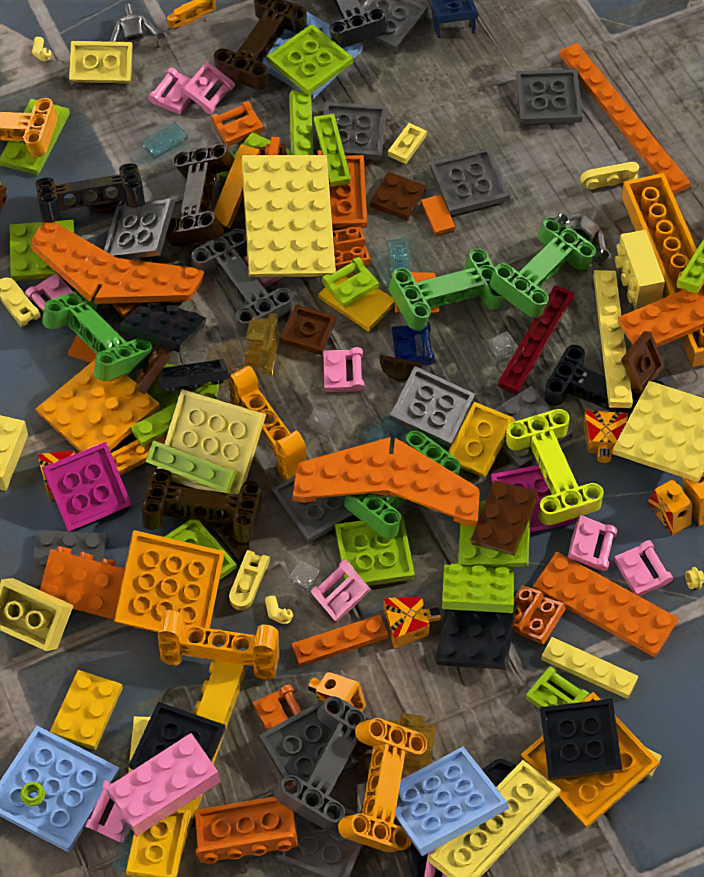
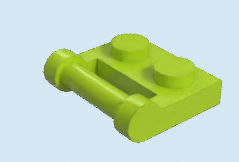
M359 257L354 258L352 263L335 273L322 277L325 287L343 308L379 288V282L364 266L363 261ZM355 270L358 272V274L339 285L334 283Z
M550 666L529 690L525 699L540 709V707L579 703L586 699L590 693L584 689L582 691L558 675L556 673L557 670ZM552 681L560 688L568 692L570 695L575 697V699H570L562 692H560L552 685H550L548 682Z

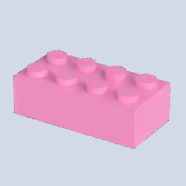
M190 733L108 786L107 790L135 835L138 836L221 781L217 769L192 733Z

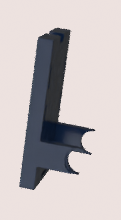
M428 0L433 11V23L437 38H440L441 23L469 20V27L472 28V33H475L478 11L473 0Z

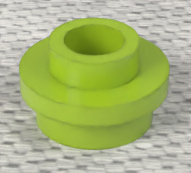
M29 782L24 785L20 792L22 802L31 807L41 804L45 798L44 787L37 782ZM33 792L37 793V796H36V797H34V798H30V797H29V795H30L31 793H33Z

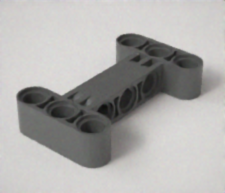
M234 229L193 250L192 266L205 271L204 275L216 269L244 305L236 313V325L240 334L248 336L291 314L293 311V294L287 288H280L268 294L256 277H249L248 266L241 258L247 254L246 231Z
M336 696L328 697L318 708L317 717L319 721L333 729L308 778L306 781H303L296 776L288 775L274 790L277 801L326 830L336 827L345 816L343 805L329 797V794L356 744L367 750L373 749L372 746L360 742L355 734L356 726L360 722L373 718ZM327 707L332 708L335 714L330 713ZM348 719L355 723V727L349 724ZM284 786L290 787L293 794L286 792ZM305 799H310L314 807L309 806ZM327 811L334 815L335 820L328 817Z

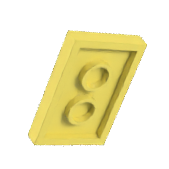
M71 41L69 81L77 83H131L132 42Z

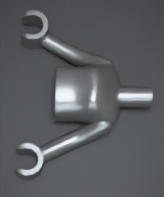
M131 4L124 5L126 16L121 17L116 22L110 42L117 41L121 29L126 42H135L145 37L144 24L155 36L157 45H159L158 41L160 38H164L166 44L168 43L167 34L164 31H158L145 16L133 14Z
M590 210L588 215L581 212L569 215L561 212L552 222L558 221L561 224L560 229L570 221L576 220L573 231L588 242H591L594 236L597 237L600 251L595 254L594 258L600 257L602 265L611 258V254L605 246L603 232L596 221H594L597 216L595 210Z

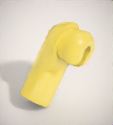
M35 37L32 54L42 62L48 61L51 57V51H46V48H43L44 39L42 37Z
M276 596L265 598L269 618L280 624H288L293 617L292 611L290 609L286 611V609L278 608Z

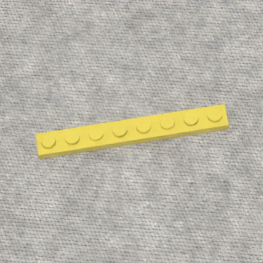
M594 270L593 280L609 408H631L633 400L630 380L621 361L626 354L624 331L617 322L618 317L621 316L616 271Z

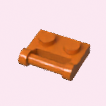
M245 101L241 106L220 115L214 114L211 116L212 124L227 147L247 139L252 132L255 134L264 132V125L252 109L249 101ZM243 113L246 114V116L239 118L235 121H232L225 125L222 124V122L232 119Z
M285 685L280 690L253 702V707L266 731L288 719L279 701L286 699L294 716L302 712L294 696L295 691L292 685Z

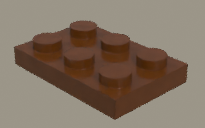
M494 480L470 539L471 544L515 556L539 496L538 492Z

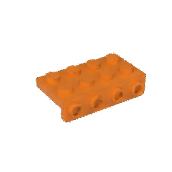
M318 150V155H322V150ZM364 155L345 156L351 184L330 187L329 184L332 229L357 226L367 228Z
M58 546L57 550L50 549L40 591L74 605L73 609L114 620L125 567L117 566L115 560L103 558L102 561L94 560V555L80 552V555L71 554L72 549Z
M275 796L195 810L198 845L196 855L200 863L212 864L223 859L236 860L242 856H260L271 851H288L291 848L298 847L295 812L277 801Z

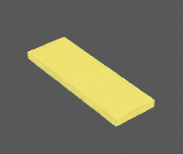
M522 760L496 787L508 802L510 809L436 848L428 856V862L447 877H481L560 794L561 789Z

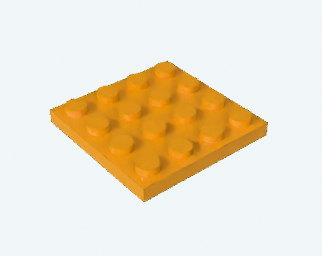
M96 359L36 408L37 414L79 452L103 442H107L111 451L132 433L131 426L152 416L161 408L159 402L147 392L142 394L136 389L137 383L126 374L109 381H101L95 378L94 367Z
M134 530L132 532L114 623L158 633L163 612L173 610L184 616L185 625L210 628L225 551Z
M592 692L582 702L595 701L601 699L594 692ZM616 715L615 720L623 772L550 780L561 789L557 797L586 829L660 765V762ZM542 735L521 754V757L549 780L544 738Z

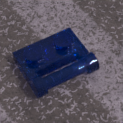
M429 322L420 331L413 330L408 325L391 327L395 358L423 363L422 366L435 363V355L432 353L429 333L431 332V325ZM421 334L423 355L417 356L415 335Z

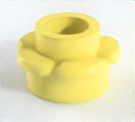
M696 567L686 571L685 579L687 586L690 589H701L702 584H704L703 572L701 570L698 571Z

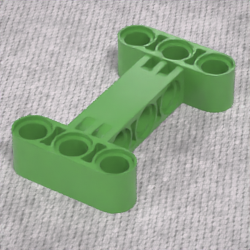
M555 217L545 218L539 230L538 239L545 247L520 272L508 264H498L489 283L494 291L533 318L542 315L549 299L547 293L540 287L566 261L579 270H586L596 254L595 247L567 225L560 229L561 224L558 221L553 223L552 221Z
M476 248L470 251L464 266L465 270L416 282L410 271L405 268H398L393 272L388 288L407 325L411 329L420 331L426 327L431 314V308L476 296L480 297L486 308L490 310L500 309L505 298L490 287L489 283L495 267L484 250Z
M78 291L47 301L44 307L43 325L49 329H58L68 325L97 354L94 376L98 380L109 381L148 365L149 361L147 359L151 354L152 344L139 338L126 342L97 313L99 304L94 303L99 291L96 292L91 302Z
M411 431L407 434L405 444L459 476L461 465L454 456L420 431ZM372 493L346 495L344 506L382 537L393 538L398 534L401 515L396 508L406 499Z

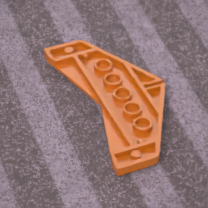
M43 221L31 242L32 251L89 302L92 301L99 290L94 304L189 301L196 293L205 274V271L194 267L116 258L56 222Z
M389 437L302 461L296 469L292 501L303 503L315 502L316 498L372 493L401 497L454 517L453 521L463 525L475 527L477 525L480 495L477 486L397 438L394 441L393 454H389L391 439Z

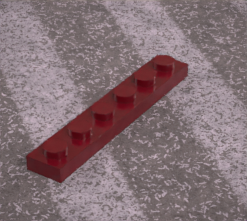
M554 285L548 295L549 299L542 315L534 319L499 379L498 387L516 395L519 394L574 298L573 292Z

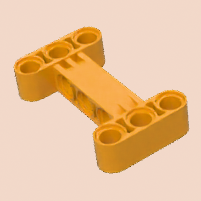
M49 98L39 99L35 103L32 113L0 112V140L25 141L32 157L43 156L48 150L58 120L52 100Z
M248 365L229 375L231 404L266 414L260 436L276 457L277 469L282 479L286 481L296 475L298 464L306 461V445L298 431L292 433L288 431L259 391L258 378L251 366Z
M173 610L163 612L158 631L160 659L165 664L171 666L180 665L184 655L254 666V675L263 680L275 678L279 660V632L275 627L260 625L257 628L256 635L185 625L184 616L181 613ZM195 640L200 641V642H198V643H192V641H195ZM222 644L223 646L216 647L215 645Z
M373 718L360 722L355 729L357 739L373 747L362 813L343 817L339 821L338 829L342 837L391 853L405 850L411 845V840L403 828L393 823L404 758L424 753L427 749V740L419 732L381 718Z

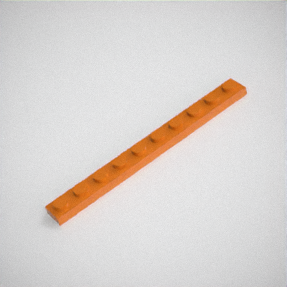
M575 43L560 50V57L570 69H577L579 81L655 175L665 174L673 195L690 188L691 182L580 45Z

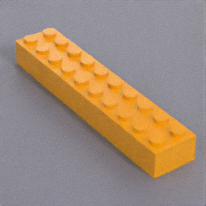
M661 173L625 181L621 198L635 231H647L665 280L663 298L684 290L676 287L677 281L697 248L665 174ZM704 328L680 338L692 367L704 365Z

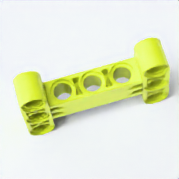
M555 409L512 422L508 425L506 433V445L511 450L516 451L531 447L551 492L550 496L544 497L540 502L538 517L544 525H554L577 518L580 515H587L598 511L601 508L604 494L603 488L596 483H589L579 487L557 441L558 438H562L567 434L569 426V414L562 409Z

